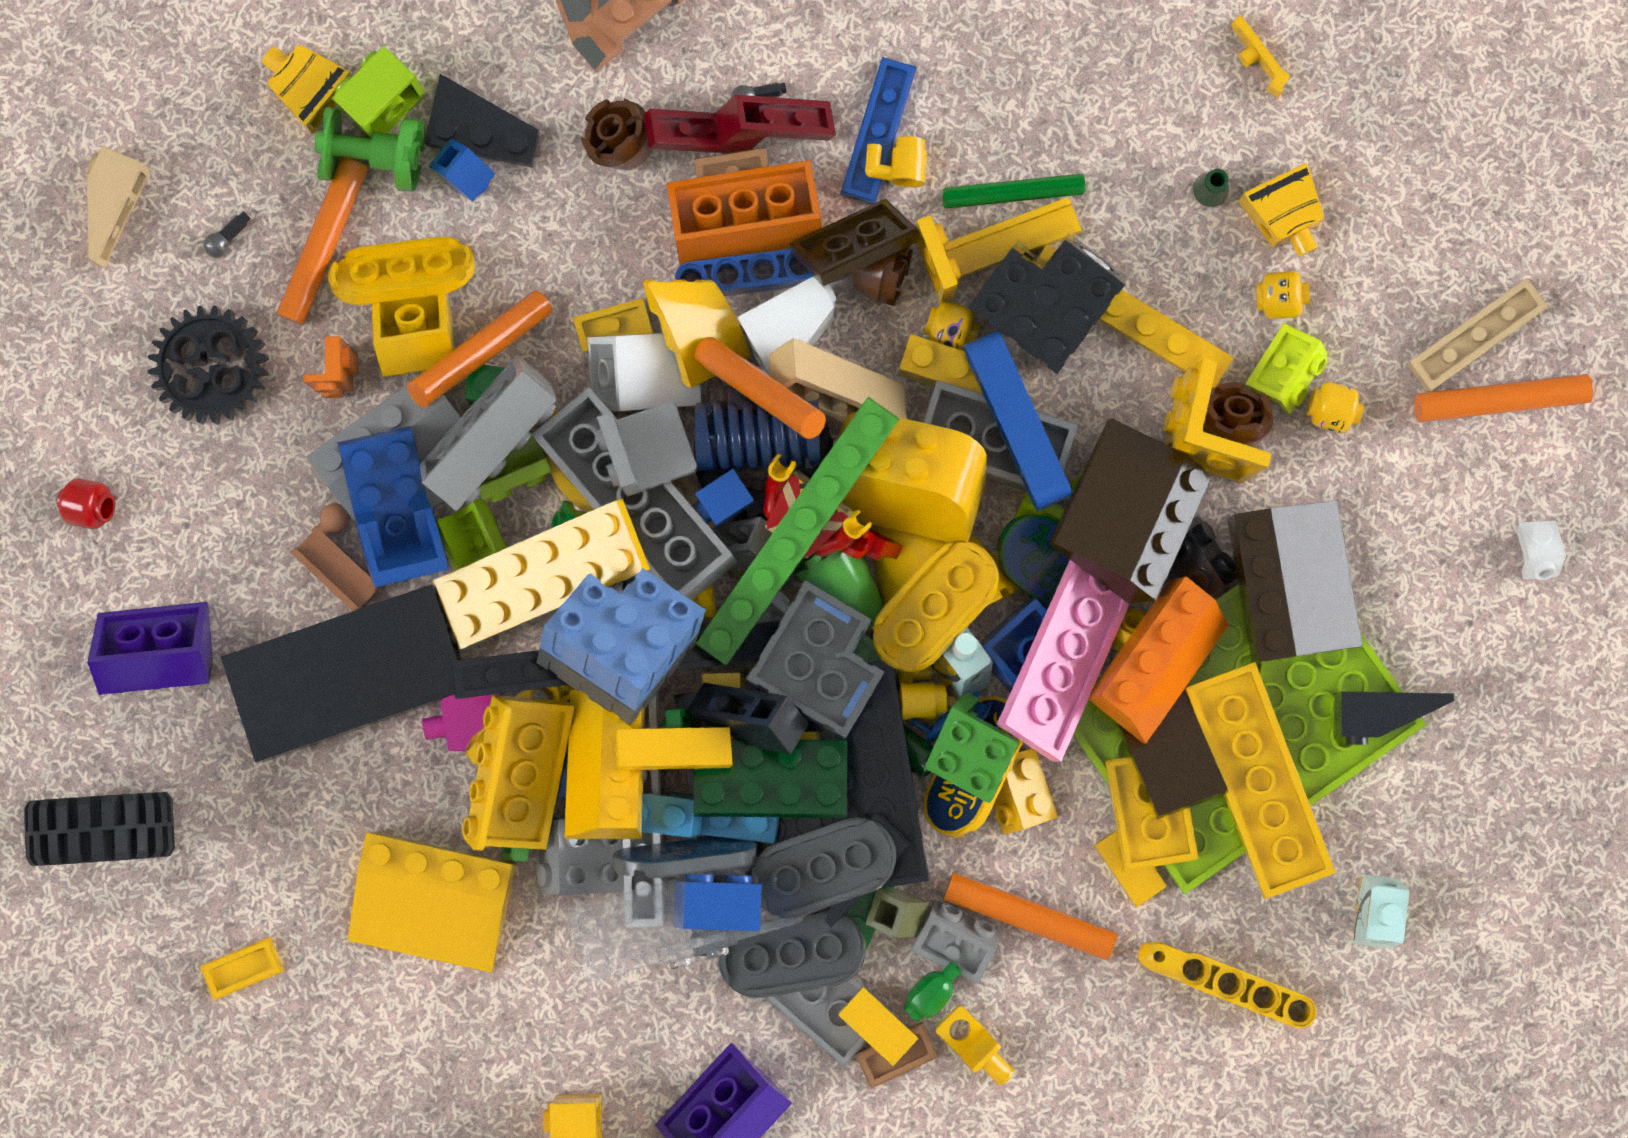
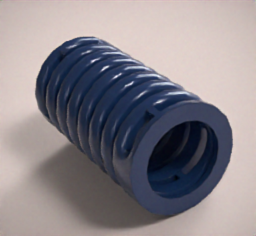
M807 401L819 410V401ZM735 402L728 403L725 427L722 404L713 403L711 406V403H696L695 451L697 471L716 470L719 465L723 470H729L732 468L733 463L738 470L745 469L747 464H749L751 469H759L762 462L764 467L768 469L778 453L781 454L779 462L784 467H789L792 459V461L796 462L795 468L797 469L804 466L805 468H818L820 466V434L812 439H806L770 413L768 419V412L757 404L755 405L754 420L753 406L750 402L742 403L740 421L738 405ZM707 413H711V434L709 432Z

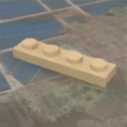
M1525 278L1409 361L1407 365L1425 390L1431 392L1549 306L1528 278Z

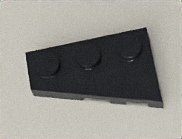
M440 74L425 145L442 149L452 138L468 147L477 157L532 168L540 134L539 130Z

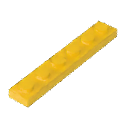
M1047 244L1039 257L1047 262L1056 249ZM1124 290L1115 295L1110 306L1098 320L1184 373L1189 367H1193L1203 358L1218 362L1212 390L1215 389L1234 358Z

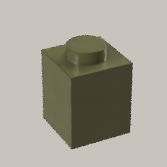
M900 889L876 890L865 925L896 939L918 937L929 902Z

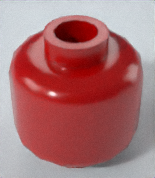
M73 479L68 482L58 493L56 501L63 521L69 525L87 529H98L113 517L116 506L115 498L111 494L109 487L101 482L86 479Z

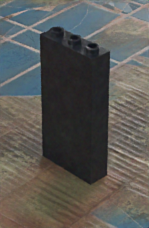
M433 584L221 657L255 763H264L440 702V699L454 695L450 661L462 660L457 641L436 587Z

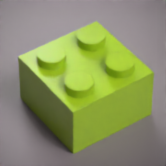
M385 46L378 52L376 50L370 52L361 63L362 68L352 78L348 76L343 79L335 89L336 94L332 97L343 115L367 138L371 139L374 132L389 133L426 96L416 76Z

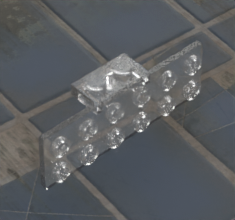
M759 856L746 866L695 874L713 875V882H723V875L751 876L752 869L755 868ZM685 876L571 907L567 910L584 980L588 983L657 963L663 965L670 964L671 969L685 967L693 964L691 957L705 953L707 959L729 954L728 947L737 945L738 940L799 924L803 921V916L781 918L761 907L760 931L702 930L674 927L675 881H685Z

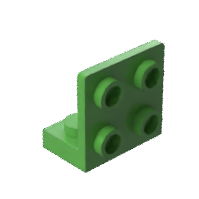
M965 692L952 706L924 768L981 800L990 803L1002 782L1020 741L978 718L979 714L974 712L979 698Z

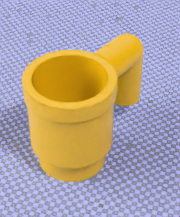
M913 136L898 137L896 147L893 148L891 166L880 164L881 145L868 144L865 165L866 175L870 178L889 180L891 184L912 188L924 186L927 160L926 141Z
M931 666L916 672L898 671L902 720L936 717V714L947 713L945 684H934V682L913 683V681L931 680Z

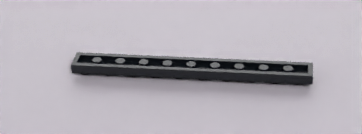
M781 620L757 623L728 664L758 661L770 638L777 631ZM699 630L696 642L705 630ZM695 644V647L688 656H684L681 664L675 671L725 664ZM539 650L450 661L455 699L568 684L558 678L557 674L551 670H546L537 664Z

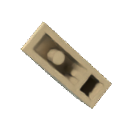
M102 145L99 153H95L88 164L87 220L88 259L105 269L151 171L143 163Z

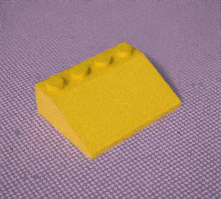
M366 832L357 870L347 941L492 973L517 863L383 833Z

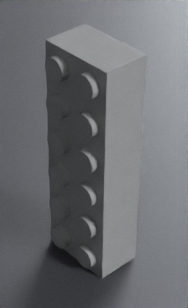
M588 387L536 430L532 436L594 510L615 500L623 499L650 567L648 572L690 600H693L733 567L737 561L671 482L628 497L620 485L613 486L607 470V465L613 462L608 450L601 451L594 431L600 429L597 416L606 414L610 410L592 389Z

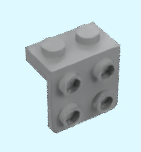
M666 402L616 420L612 412L597 416L600 429L594 431L602 452L609 451L613 462L607 465L609 476L613 486L620 485L627 497L696 471L697 464L679 412L674 403Z
M552 819L547 849H539V866L536 870V881L540 894L571 895L622 892L624 890V875L617 873L613 869V854L623 849V839H565V819Z

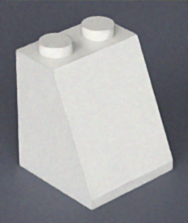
M811 277L738 316V323L745 340L761 370L770 376L769 353L792 338L802 340L814 346L831 324L837 299L829 284L823 287L814 277Z
M663 333L587 337L590 388L610 411L649 409L666 402H672L676 407L695 406L696 403H701L704 383L702 382L693 388L683 384L675 352L666 347Z

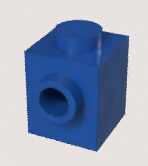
M452 138L428 166L457 193L472 202L486 191L490 180L496 174L468 147Z
M734 469L696 492L695 494L700 502L694 506L706 524L713 520L715 525L720 527L754 505L755 501Z

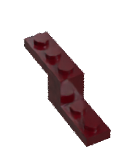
M735 94L715 113L649 109L644 114L649 149L730 153L753 149L765 137L829 141L836 135L830 101Z

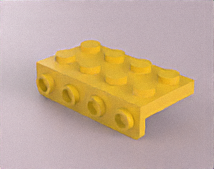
M492 695L490 707L486 708L483 717L485 727L483 743L479 744L476 754L478 764L476 780L471 782L469 790L470 812L469 816L465 817L462 826L464 840L473 850L483 851L485 846L547 849L575 706L565 701Z

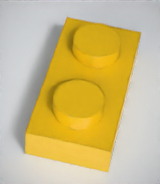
M644 298L573 317L582 352L588 351L587 337L653 333Z

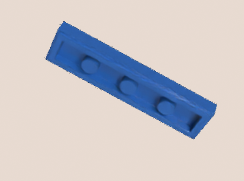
M882 57L840 192L841 196L871 205L876 203L883 180L870 178L865 173L867 145H881L880 164H888L916 73V66Z

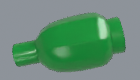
M951 961L942 971H931L924 975L907 994V1002L903 1006L906 1013L917 1022L923 1017H934L951 998L953 993L952 981L962 972L961 968Z

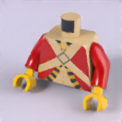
M779 453L768 467L769 477L764 493L763 513L768 518L765 527L771 533L777 528L810 480L800 470L793 472L796 467L795 461H792L789 467L781 465L779 462L781 454ZM841 503L804 557L808 558L813 553L824 557L845 549L855 539L860 538L869 530L872 523L869 522L866 526L859 524L856 516L860 511H853Z

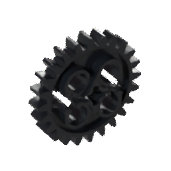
M213 305L210 315L202 306H198L197 316L195 317L185 309L183 310L184 321L180 322L171 317L170 321L174 328L171 331L162 327L159 329L165 337L163 342L152 341V344L160 350L158 354L148 355V359L157 363V367L149 369L148 374L159 377V380L155 381L151 387L156 391L165 390L158 398L159 401L164 404L172 401L169 411L176 414L183 409L182 418L190 421L195 413L196 421L201 425L205 424L208 415L212 423L216 425L220 423L221 414H224L227 419L233 421V409L237 408L246 413L247 409L243 402L248 399L251 402L257 403L258 400L252 393L253 390H265V386L258 381V377L269 375L267 370L260 367V364L267 362L269 357L266 354L258 353V351L266 346V344L262 340H253L258 334V330L254 327L245 330L248 320L243 316L234 322L235 313L230 309L224 313L223 317L221 309ZM226 336L232 339V346L229 351L238 357L243 356L244 351L249 347L245 353L244 361L251 369V372L241 369L236 365L230 368L226 364L211 365L209 372L200 367L186 369L189 375L198 377L200 380V387L193 394L186 393L185 386L188 379L180 374H175L173 380L169 383L174 370L170 367L171 364L166 361L167 358L180 365L188 363L192 367L206 365L208 358L216 363L231 361L230 357L224 353H218L217 350L219 340ZM190 341L195 342L196 350L194 354L184 360L181 355L183 345ZM233 370L237 376L235 385L232 388L223 389L221 385L223 377Z

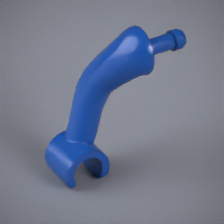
M976 691L973 695L978 698L980 692ZM990 700L987 704H982L978 701L974 712L979 714L978 718L985 719L988 717L993 701ZM950 711L935 721L931 727L919 721L918 718H912L910 724L926 733L924 739L931 742L938 738Z

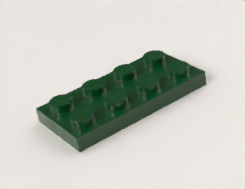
M731 739L733 765L730 768H701L694 770V817L847 818V740H799L792 753L785 754L763 750L740 739Z

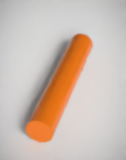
M341 157L276 315L304 326L369 168L353 159Z
M533 291L410 381L407 384V389L411 398L423 408L428 407L550 316L552 307L548 299L539 291Z
M707 337L697 345L694 354L695 360L714 375L804 438L812 439L821 433L826 421L823 412L717 339Z
M1582 374L1415 394L1414 408L1416 419L1420 423L1591 403L1593 387L1590 376Z
M954 872L950 876L943 896L944 901L1106 961L1110 958L1116 942L1117 932Z

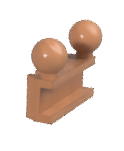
M331 503L322 509L320 523L311 529L312 533L298 548L294 547L290 553L352 611L361 609L382 586L374 587L370 574L328 536L331 532L344 530L350 520V515L341 504Z

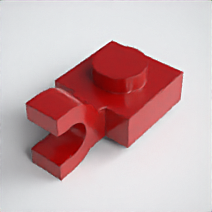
M869 529L860 538L855 539L853 544L843 549L842 552L855 559L867 555L881 561L883 556L897 559L903 545L876 530Z

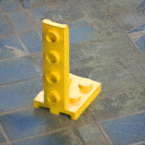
M1067 197L950 242L947 241L941 223L934 224L932 216L929 215L918 219L916 222V228L919 229L921 241L915 244L919 247L925 263V270L929 279L931 278L938 296L937 301L940 304L942 301H953L957 286L959 285L958 279L1000 264L1017 240L1026 246L1029 252L1045 247L1047 244L1051 245L1064 240L1068 233L1073 236L1082 233V228L1070 198Z

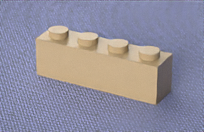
M795 338L769 353L770 377L805 401H819V410L825 415L843 421L847 415L857 412L864 401L870 397L895 416L907 419L903 383Z

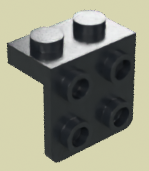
M1199 515L1193 518L1160 594L1170 580L1185 576L1209 595L1214 594L1237 578L1234 561L1226 552H1222L1215 541L1214 530L1206 521H1202Z

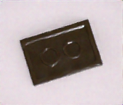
M883 199L801 237L789 245L792 255L824 287L921 241L919 229L887 199Z
M1183 690L1145 744L1116 722L1157 820L1227 794L1228 788L1185 690Z

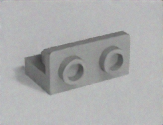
M935 900L911 951L943 967H946L953 961L962 970L959 975L978 984L997 950L1001 932L995 929L988 921L977 920L962 913L957 906L951 903H942Z

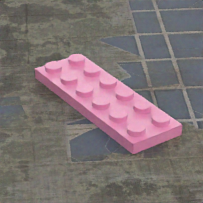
M1069 560L997 722L998 726L1052 762H1060L1064 757L1129 606L1122 598L1071 560Z

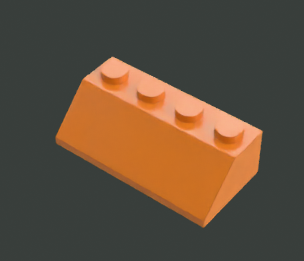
M811 160L667 182L680 266L692 261L791 249L789 245L791 242L822 228Z
M1186 576L1170 580L1094 686L1088 700L1143 744L1147 743L1229 626L1215 599Z

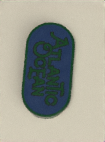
M1039 514L1022 515L1011 520L1004 527L998 538V564L1001 572L1010 582L1030 599L1036 598L1048 610L1070 559L1049 544L1059 524L1057 521Z

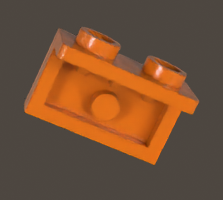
M340 336L325 337V374H304V383L311 387L314 392L321 393L322 398L344 397V392L354 391L353 374H359L358 353L353 352V348Z

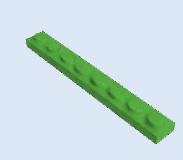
M870 397L864 401L696 642L698 646L725 665L731 661L900 418Z

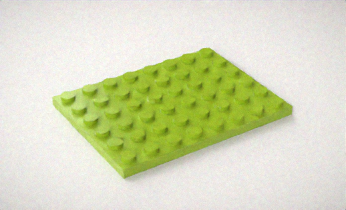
M1238 584L1215 600L1229 626L1186 687L1252 663ZM1362 633L1363 646L1256 663L1310 807L1427 725L1422 717L1381 737L1368 738V745H1345V737H1334V693H1404ZM1088 700L1073 737L1109 787L1105 760L1129 757L1130 754L1115 720ZM1224 795L1190 807L1199 859L1163 865L1183 894H1187L1245 853Z

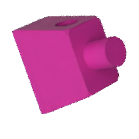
M455 695L440 699L442 715L422 718L425 739L431 740L446 737L449 751H465L471 737L484 728V712L487 707H490L492 695L455 699Z

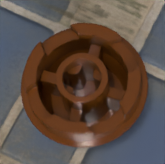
M625 98L623 101L610 102L606 99L595 105L585 118L588 122L585 138L581 137L582 144L589 158L600 166L625 171L632 170L646 161L652 149H649L644 120L645 110L639 104Z
M911 245L855 271L853 288L878 306L882 303L896 306L902 294L896 291V288L900 289L904 277L908 276L913 254V249H910Z
M1239 382L1224 383L1215 387V392L1210 395L1203 429L1205 433L1256 448L1272 429V404L1263 392L1259 396L1252 391L1244 389V383Z

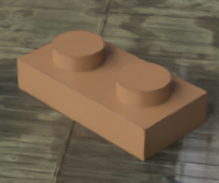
M766 147L694 158L697 178L769 166Z

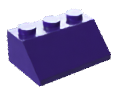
M199 602L98 613L87 661L98 695L209 684L213 653L208 603Z
M731 1042L662 1116L655 1126L665 1138H761L792 1102L762 1070Z

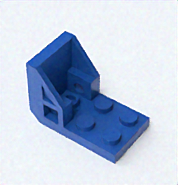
M411 426L337 442L361 548L374 587L449 570L432 507L427 499L425 485L421 480L420 463Z

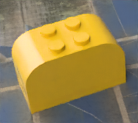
M853 412L845 417L837 440L857 412ZM900 418L842 503L853 511H860L856 516L859 522L867 524L871 522L872 525L949 543L968 542L986 488V452L976 440L962 432Z

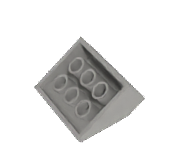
M406 385L307 455L306 458L355 522L337 442L411 426L420 463L461 418V415L446 394L426 408L419 406L411 398ZM425 486L427 499L432 510H434L445 501Z

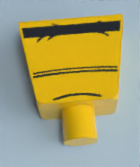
M302 45L296 46L289 56L274 46L267 51L262 60V64L274 72L267 85L311 134L323 122L325 108L327 106H336L332 97L336 94L335 89L338 84L348 76L352 78L350 72Z
M1307 163L1244 192L1238 200L1272 247L1290 240L1298 258L1318 248L1310 229L1318 226L1324 220V214Z

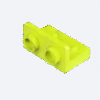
M1283 323L1245 384L1249 390L1259 395L1263 392L1269 400L1279 404L1284 412L1291 414L1294 408L1300 406L1305 400L1308 386L1313 378L1320 375L1327 364L1328 353L1321 340Z

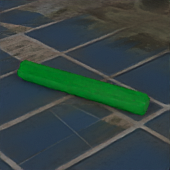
M1071 174L945 187L942 191V202L944 208L948 209L1084 194L1086 184L1083 174Z

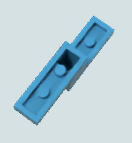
M643 792L642 832L689 838L702 834L777 843L780 817H694L693 794L677 792L653 794Z

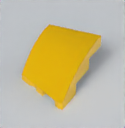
M652 279L643 281L650 312L659 317L666 347L675 352L684 385L693 388L715 376L695 360L694 354L697 345L707 337L717 339L744 359L751 357L738 320L714 281L695 280L694 282H688L686 280H673V282H657Z

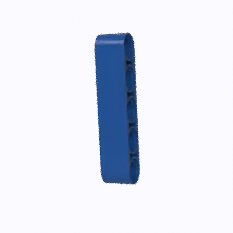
M791 249L687 262L677 269L675 280H683L686 275L691 273L697 274L702 280L714 281L724 296L792 288L813 277V275L809 271L804 275L794 274L790 266L797 259L792 255ZM761 264H768L775 272L770 279L760 280L754 275L755 268ZM724 269H732L737 272L738 278L733 284L725 285L718 280L719 273ZM847 275V276H845V277H843V278H841V279H838V280H836V281H834V282H838V281L844 280V279L847 278L849 275Z
M997 330L963 345L969 365L1035 509L1040 511L1070 498L1072 491L1000 332Z

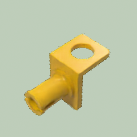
M957 1005L935 1027L936 1033L962 1058L974 1073L982 1068L998 1086L1005 1084L1013 1076L1015 1069L998 1053L1001 1048L1000 1044L962 1005ZM960 1019L969 1023L967 1035L961 1039L951 1037L949 1030L952 1023Z

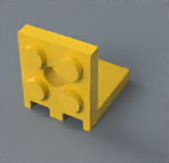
M1203 358L1193 367H1189L1183 375L1176 377L1170 392V397L1174 399L1172 411H1168L1162 427V431L1166 432L1164 444L1188 455L1210 474L1244 483L1269 467L1271 453L1202 432L1218 363Z

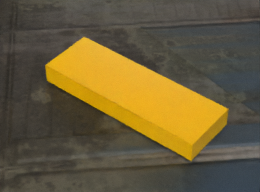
M730 727L616 729L614 732L616 770L730 768L733 765Z

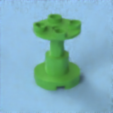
M328 106L325 108L323 116L324 131H317L315 137V152L321 153L317 169L319 180L331 181L337 169L339 157L368 160L372 169L394 171L395 186L398 191L414 192L416 190L422 165H418L420 151L424 152L425 131L422 121L406 117L401 124L399 135L374 132L372 139L342 135V116L338 108Z

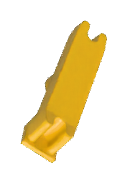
M1240 15L1231 24L1233 30L1247 47L1238 54V58L1246 68L1257 61L1272 80L1266 91L1279 98L1290 75L1282 70L1249 24Z

